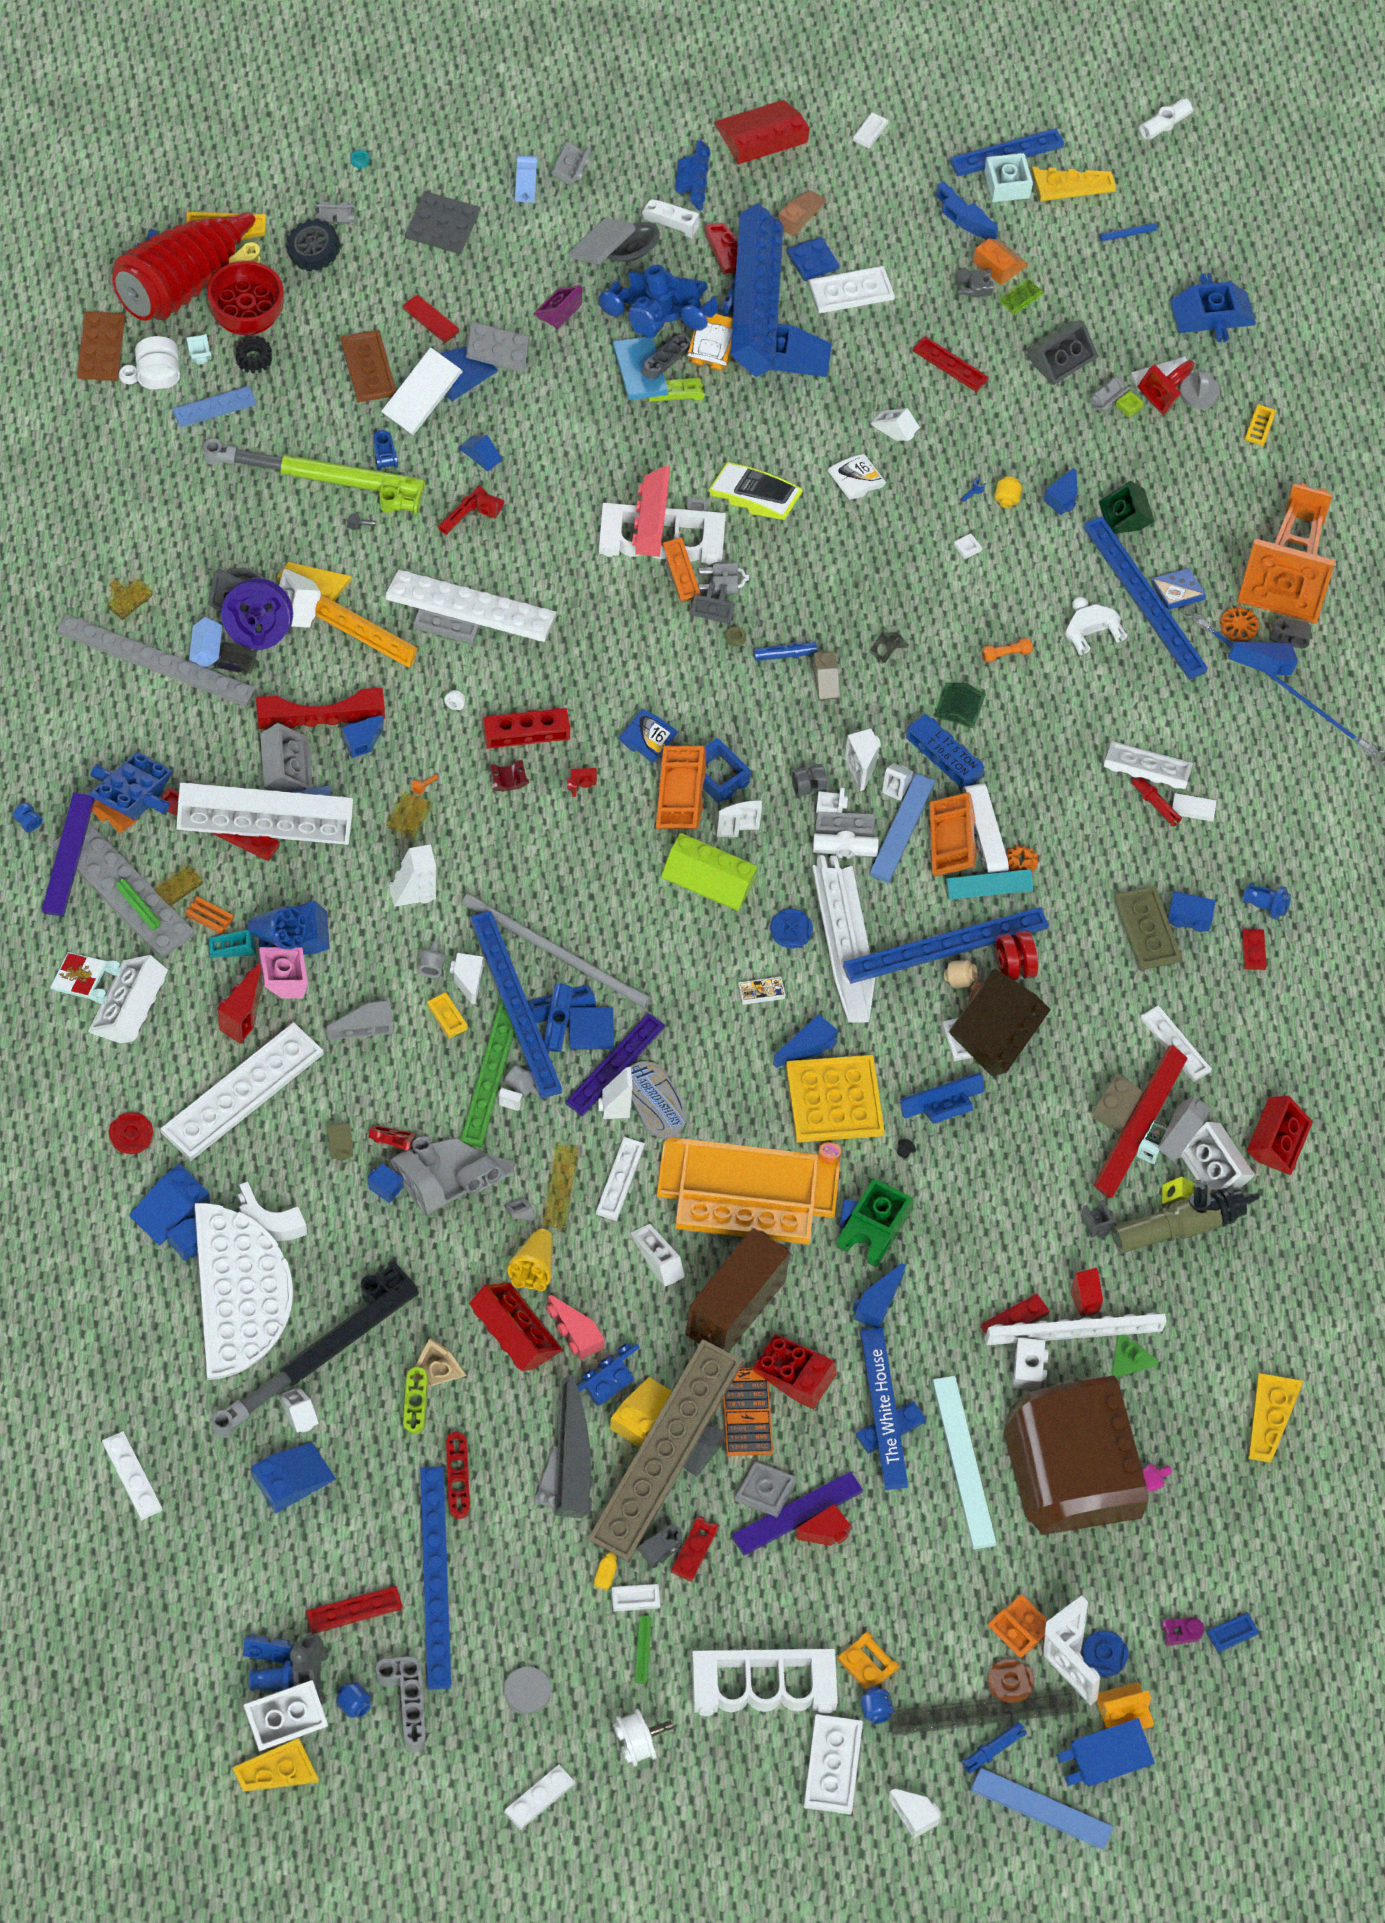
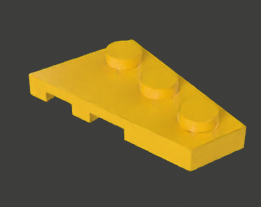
M288 562L283 568L313 580L320 593L332 601H335L352 581V576ZM283 569L277 575L278 581L281 580Z
M299 1738L233 1767V1773L242 1792L319 1783L316 1772Z

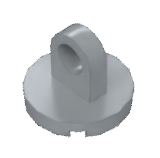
M1197 371L1196 374L1189 375L1181 383L1180 397L1185 404L1188 403L1192 408L1207 409L1212 407L1218 400L1220 388L1217 382L1208 376L1207 371Z

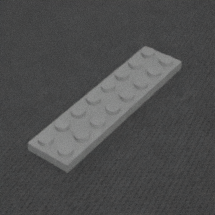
M89 823L76 872L162 960L194 937L195 931ZM61 837L52 843V847L56 851H58ZM121 879L128 881L160 919L161 926L155 930L149 928L116 888L118 881Z

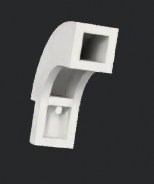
M248 1182L239 1185L240 1194H237L241 1205L239 1206V1212L259 1223L270 1233L275 1241L293 1240L307 1235L306 1223L299 1207L280 1213L269 1212L257 1203Z

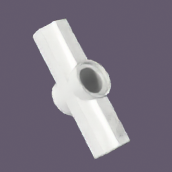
M1181 99L1170 107H1162L1159 110V114L1140 125L1139 130L1142 137L1146 140H1151L1163 131H1170L1174 124L1193 112L1191 102L1187 99Z
M841 831L837 835L814 833L813 853L836 854L839 858L844 856L847 859L854 857V855L877 857L878 837L855 836L850 831Z

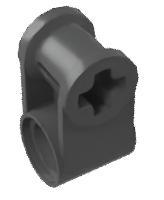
M1281 617L1275 620L1274 629L1270 633V639L1274 643H1292L1293 647L1300 649L1309 646L1311 625L1309 623Z
M669 1525L655 1536L643 1542L638 1551L652 1568H656L659 1562L663 1563L669 1556L681 1548L682 1531L678 1526Z

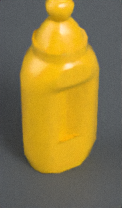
M609 1552L600 1561L594 1578V1587L606 1591L611 1587L617 1569V1558L614 1553Z

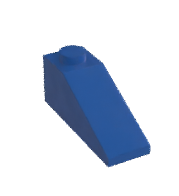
M1234 642L1228 655L1230 660L1271 675H1292L1298 663L1292 643Z
M818 1014L774 1055L773 1065L777 1068L786 1065V1061L807 1059L820 1055L827 1049H833L838 1041V1030Z
M901 1263L864 1291L861 1299H856L852 1311H855L854 1320L874 1328L881 1327L903 1278L906 1264Z

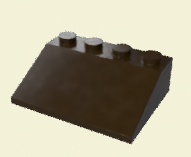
M993 969L948 1033L991 1076L1007 1073L1051 1009L1036 994L997 969Z

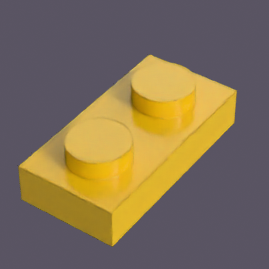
M446 992L427 1001V1007L448 1039L468 1030L467 1023Z

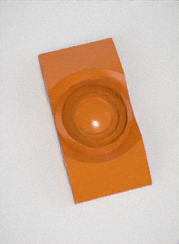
M704 746L663 747L656 829H698L703 810L702 790L706 776V748Z
M967 792L931 801L930 824L933 876L973 868L976 862L977 848L974 838L975 814L971 794Z

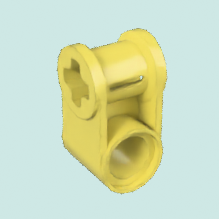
M254 242L246 243L235 255L229 258V264L238 261L260 263V247Z

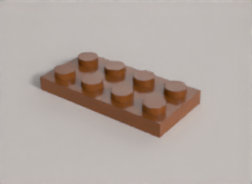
M85 311L77 379L118 381L126 319L125 313Z

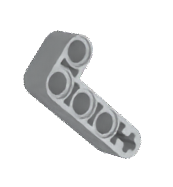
M414 1657L382 1659L376 1665V1680L379 1685L384 1687L400 1686L404 1746L407 1751L418 1753L425 1747V1720L420 1662ZM408 1668H413L414 1670H416V1672L411 1675L406 1674L404 1671ZM383 1670H389L392 1672V1674L389 1676H383L381 1675V1672ZM408 1691H415L417 1695L409 1697L406 1693ZM411 1713L419 1715L415 1720H411L407 1716ZM412 1730H416V1742L412 1740Z

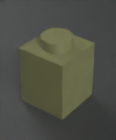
M349 1123L327 1126L331 1159L342 1161L353 1157Z

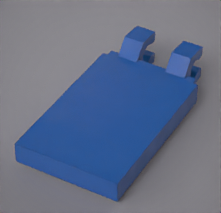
M1139 1718L1071 1741L1072 1744H1070L1072 1749L1056 1754L1059 1764L1074 1758L1077 1761L1080 1772L1064 1777L1067 1787L1082 1781L1090 1787L1155 1764Z

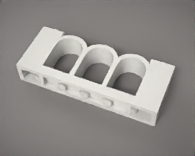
M603 503L599 554L611 557L614 555L619 556V552L631 557L639 556L635 554L636 546H632V542L624 539L621 534L622 522L635 523V517L640 516V513L636 512L637 506ZM666 508L664 526L675 527L673 539L679 538V527L704 529L703 540L699 545L695 547L685 546L690 561L701 559V563H707L708 565L722 563L726 513ZM662 545L660 557H652L658 559H666Z
M835 1649L693 1651L692 1653L694 1713H699L701 1716L713 1715V1713L718 1712V1708L727 1712H736L744 1708L747 1703L757 1711L763 1712L775 1709L779 1706L780 1702L786 1708L793 1711L806 1710L811 1705L812 1711H818L819 1714H830L832 1711H836L838 1700ZM810 1666L811 1693L807 1697L797 1699L786 1692L784 1686V1667ZM744 1667L745 1693L743 1696L731 1700L721 1695L718 1689L717 1668ZM750 1667H777L778 1693L776 1696L770 1699H761L754 1694L751 1687Z

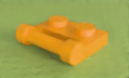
M869 1631L837 1657L840 1664L865 1691L868 1688L879 1686L900 1668L897 1661H892L878 1646ZM865 1645L886 1667L885 1670L881 1671L861 1650Z

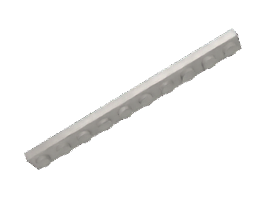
M69 615L65 616L57 629L58 635L245 707L249 705L256 692V687Z

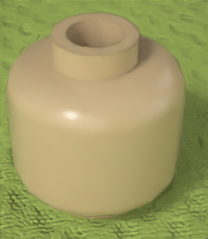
M970 960L951 961L948 968L944 971L945 981L949 982L953 989L972 987L974 981L978 979L977 967Z

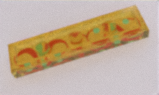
M556 1145L543 1222L545 1227L566 1229L579 1148Z

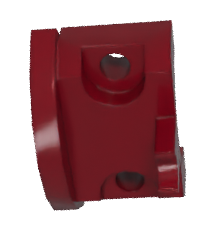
M518 760L516 763L505 767H499L496 764L490 765L493 780L491 786L495 791L516 790L529 784L523 760Z

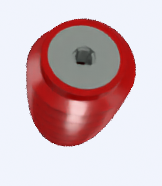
M244 212L236 216H229L227 219L218 217L214 220L210 218H203L200 221L192 220L185 225L180 224L173 229L165 230L160 235H155L148 241L140 243L136 248L129 249L125 255L119 256L113 265L112 282L118 299L125 309L139 320L148 321L152 318L161 321L167 320L171 313H176L180 310L181 305H187L192 297L199 296L202 289L208 287V283L214 273L229 264V256H233L236 251L235 245L240 244L244 234L248 233V230L254 226L255 216L251 212Z

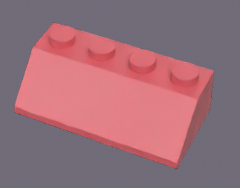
M664 466L645 475L644 484H639L638 496H642V500H637L636 512L640 513V516L635 517L634 529H638L637 534L633 533L632 546H636L635 554L660 557L670 466Z

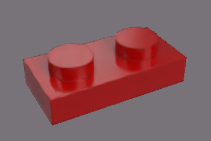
M1243 929L1244 969L1266 970L1264 929Z

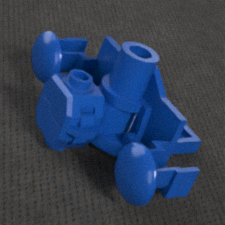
M661 265L648 267L645 270V274L630 271L628 273L631 282L629 288H624L621 291L619 280H616L609 287L608 291H604L599 295L598 299L601 309L613 317L621 316L624 313L623 303L633 304L630 308L628 319L636 333L642 334L646 338L655 337L664 327L665 322L675 321L681 317L687 327L695 331H702L707 327L706 317L712 318L719 310L715 296L706 302L704 306L700 303L699 297L707 290L705 281L675 277L664 270V267Z

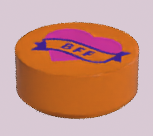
M832 1142L823 1143L819 1148V1159L824 1163L834 1164L840 1160L841 1148Z

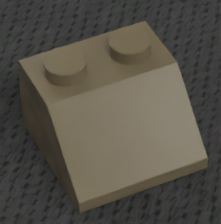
M1117 1074L1096 1105L1093 1119L1121 1134L1143 1094L1136 1084Z

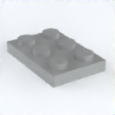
M471 321L465 358L524 372L529 336Z

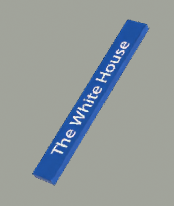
M883 1328L861 1330V1341L885 1490L908 1488Z

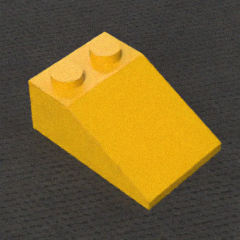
M648 1377L624 1400L611 1417L610 1429L640 1448L672 1391L651 1377Z

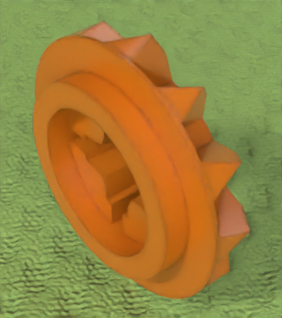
M1015 844L1013 848H1008L1006 853L1010 872L1030 869L1034 872L1038 866V854L1034 853L1033 848L1029 849L1025 845L1017 846ZM1021 854H1023L1025 859L1022 862V865H1020L1018 859L1021 856Z

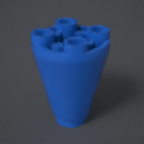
M283 906L251 918L248 923V930L255 937L281 949L299 948L303 944L308 919L296 907Z

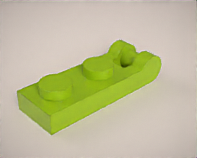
M700 378L665 380L668 395L648 397L649 402L693 398L696 401H700L705 397L704 390L701 389L703 387L702 380Z

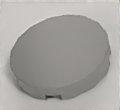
M534 1667L516 1669L508 1676L505 1682L504 1695L506 1702L513 1710L521 1714L541 1711L547 1706L551 1698L549 1678L543 1671Z

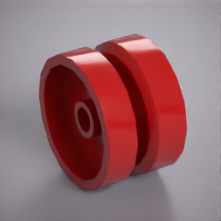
M1028 930L1016 932L1014 938L1010 934L998 935L996 937V958L1001 973L1014 981L1018 980L1020 975L1024 979L1037 976V951L1033 937Z

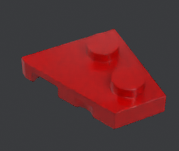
M372 1125L368 1138L374 1139L373 1141L376 1143L389 1144L409 1151L413 1141L416 1139L417 1133Z

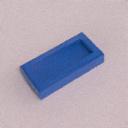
M1247 1612L1207 1630L1206 1634L1217 1653L1258 1635L1259 1631Z

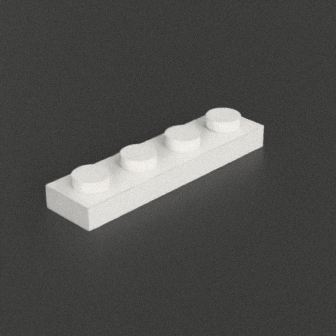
M122 1431L102 1440V1444L140 1520L161 1512L162 1507L124 1432Z

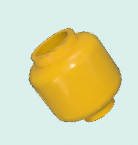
M1006 476L997 482L994 498L1000 503L1001 507L1011 508L1019 504L1023 487L1017 478Z

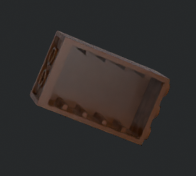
M752 1228L689 1305L686 1336L698 1344L704 1339L729 1353L786 1282L790 1257L788 1249L783 1244L771 1240L765 1232Z

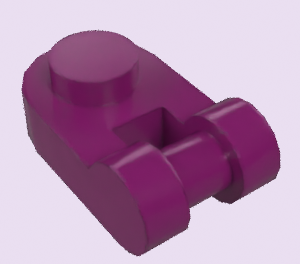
M1197 1618L1167 1619L1161 1622L1162 1630L1166 1634L1164 1638L1166 1646L1197 1642L1202 1638L1205 1631L1203 1623ZM1174 1629H1180L1181 1635L1175 1634Z

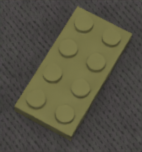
M1156 886L1115 894L1114 900L1139 970L1181 962L1182 956Z

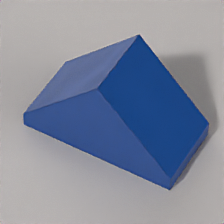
M474 435L459 447L462 452L487 472L502 461L500 454L488 435Z

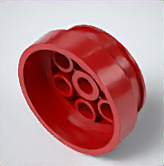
M253 261L233 262L217 270L210 279L207 287L208 307L212 316L227 331L238 335H255L270 328L282 312L284 306L283 284L278 274L264 264Z

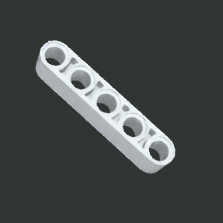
M986 784L963 786V793L969 792L972 797L975 814L974 834L977 835L975 839L978 850L982 853L980 857L984 870H987L985 874L1008 872V860Z

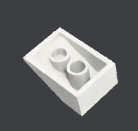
M313 1680L244 1704L259 1752L328 1726Z

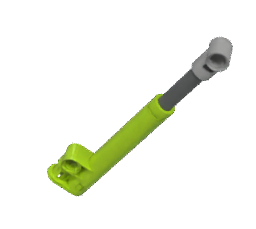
M215 438L206 440L203 446L204 460L211 465L220 462L232 465L241 463L280 470L282 475H291L293 477L380 492V508L386 513H391L395 510L413 511L414 515H418L423 497L422 493H424L425 479L297 456L292 457L286 454L282 458L238 450V447L221 444Z

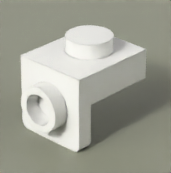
M840 788V794L819 791L816 814L818 812L842 813V808L847 809L848 796H844L845 788Z

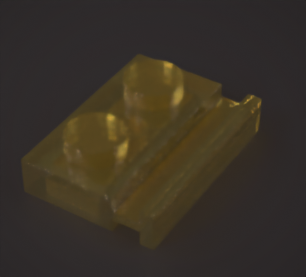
M404 791L387 822V828L415 839L433 806V802L415 795H408Z

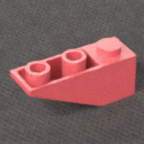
M548 1296L547 1312L551 1318L555 1317L557 1320L558 1331L562 1337L566 1336L568 1339V1347L573 1355L576 1354L579 1360H582L604 1349L605 1339L593 1320L556 1297Z

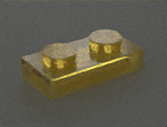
M188 866L155 888V892L167 905L172 906L203 884V880Z

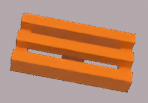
M198 896L195 898V902L191 903L190 908L185 911V916L221 935L234 920V915ZM194 910L197 911V912H199V913H201V914H203V915H205L206 917H208V918H210V919H212V920H214V921H216V922L222 924L223 926L221 927V926L217 925L216 923H214V922H212V921H210V920H208V919H206V918L200 916L199 914L195 913Z

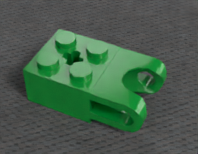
M873 1178L839 1235L837 1248L847 1252L854 1244L865 1243L870 1247L867 1253L868 1264L877 1267L912 1212L913 1197Z

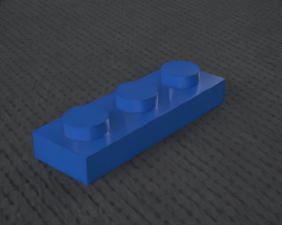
M914 1401L896 1410L900 1436L926 1422L925 1416ZM875 1423L856 1433L857 1439L868 1454L878 1449Z

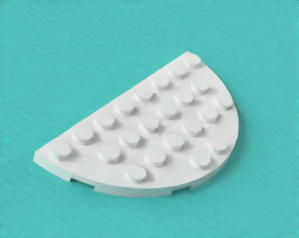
M195 1203L207 1380H215L229 1377L248 1369L260 1361L274 1347L288 1322L292 1306L293 1285L288 1262L279 1249L278 1243L259 1223L241 1212L237 1213L220 1205Z

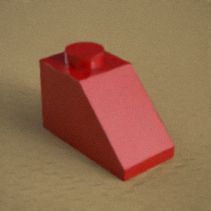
M1097 1267L1075 1273L1070 1293L1079 1316L1084 1314L1091 1316L1101 1310L1103 1296Z
M833 1504L797 1527L795 1537L800 1541L831 1546L836 1542L840 1544L849 1537L851 1525L837 1506Z

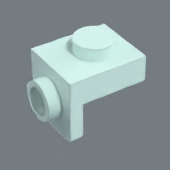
M207 335L186 338L191 363L196 362V365L208 363V360L211 359V352Z

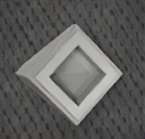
M525 1197L504 1205L506 1211L514 1219L535 1220L533 1208Z

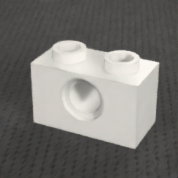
M1018 1337L1015 1349L1013 1388L1039 1390L1042 1383L1046 1384L1047 1370H1043V1365L1048 1361L1049 1350L1045 1349L1044 1340ZM1031 1362L1034 1363L1036 1366L1030 1367L1026 1363Z

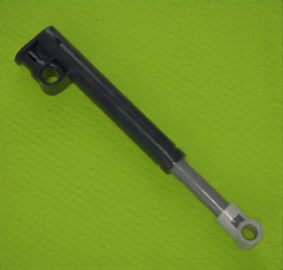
M393 1260L389 1261L388 1267L380 1273L376 1272L373 1275L365 1276L361 1280V1297L367 1304L291 1359L289 1363L280 1367L278 1375L241 1402L237 1400L225 1410L215 1412L211 1418L213 1433L220 1438L228 1437L234 1428L250 1417L249 1414L288 1385L295 1386L300 1380L306 1378L416 1297L419 1291L414 1282ZM368 1287L376 1288L373 1291L366 1290ZM220 1422L227 1423L224 1427H220L217 1424Z

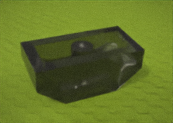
M228 642L221 643L219 659L211 665L237 673L252 674L257 653L246 646Z

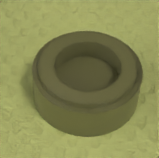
M730 627L726 631L725 640L730 646H742L746 641V632L741 627Z

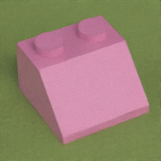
M259 947L264 987L282 999L303 998L308 980L302 947L293 949Z

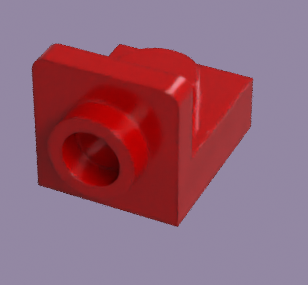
M596 768L571 769V776L567 777V790H571L572 797H576L577 786L589 788L592 785H596Z

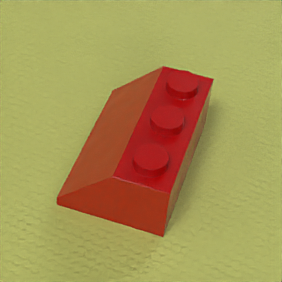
M1289 1095L1269 1097L1247 1151L1258 1163L1292 1175L1313 1121Z

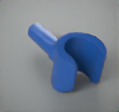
M980 478L975 479L972 489L961 500L965 502L975 493L981 494L986 483L978 485Z

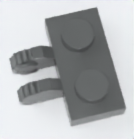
M710 581L706 597L694 595L690 615L731 624L735 603L724 601L728 585H722L718 600L712 598L715 582Z

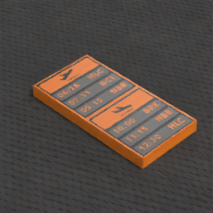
M740 1368L723 1397L726 1456L772 1455L773 1445L768 1381L754 1372L752 1368Z

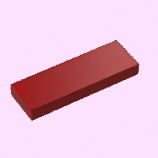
M418 294L403 305V310L442 342L446 343L459 333V328Z

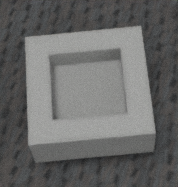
M688 498L687 510L707 512L708 500Z

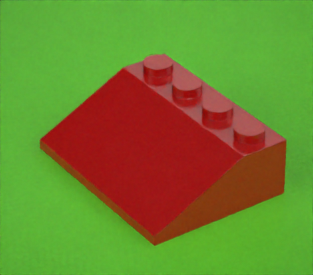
M785 100L714 121L717 130L738 165L808 143L810 129L802 114Z

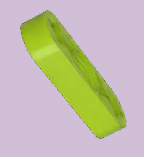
M421 1367L410 1369L406 1377L403 1424L405 1429L414 1435L422 1433L426 1426L429 1377ZM418 1373H420V1376L423 1378L419 1380L418 1387L420 1390L416 1389V1383L412 1379L415 1378ZM414 1395L422 1397V1403L417 1407L410 1405V1399ZM412 1412H417L416 1419L420 1422L415 1428H412L409 1424L414 1419Z

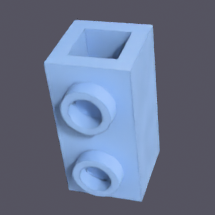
M204 617L193 625L189 660L207 668L219 659L221 624Z

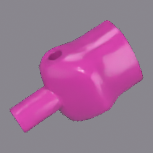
M1148 1464L1142 1468L1147 1492L1158 1490L1164 1486L1163 1477L1172 1474L1170 1466H1165L1158 1470L1153 1464Z

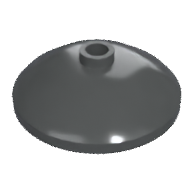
M650 222L634 223L636 230L607 258L616 262H629L644 257L656 246L660 238L658 227Z

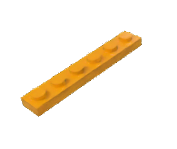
M321 594L320 600L316 604L315 616L409 668L413 665L417 647Z

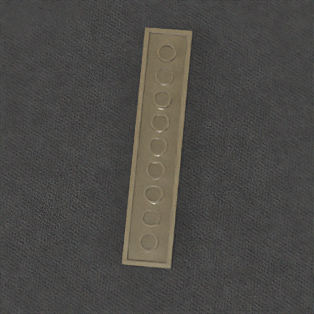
M702 1339L588 1538L590 1542L608 1552L614 1553L617 1557L628 1563L630 1562L741 1368L743 1360Z

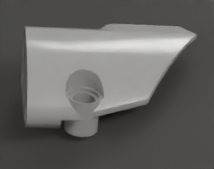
M426 1136L418 1137L413 1141V1150H405L390 1159L395 1172L403 1177L405 1189L426 1216L467 1193L470 1195L477 1194L513 1174L515 1161L483 1153L457 1138L432 1143L431 1139Z

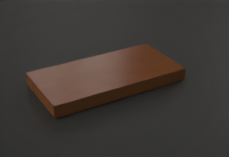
M380 330L340 336L357 403L393 397L397 391Z

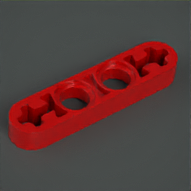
M453 1432L446 1440L449 1512L455 1519H464L470 1512L467 1439L464 1434ZM455 1439H458L459 1443H461L459 1444V1453H455V1447L452 1444ZM455 1460H460L464 1463V1467L460 1470H455L451 1467V1463ZM462 1482L465 1488L462 1491H455L452 1488L453 1483ZM461 1497L462 1507L466 1508H462V1512H457V1508H455L457 1507V1498Z

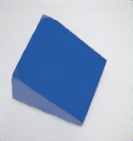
M844 1199L840 1217V1229H844L859 1201Z

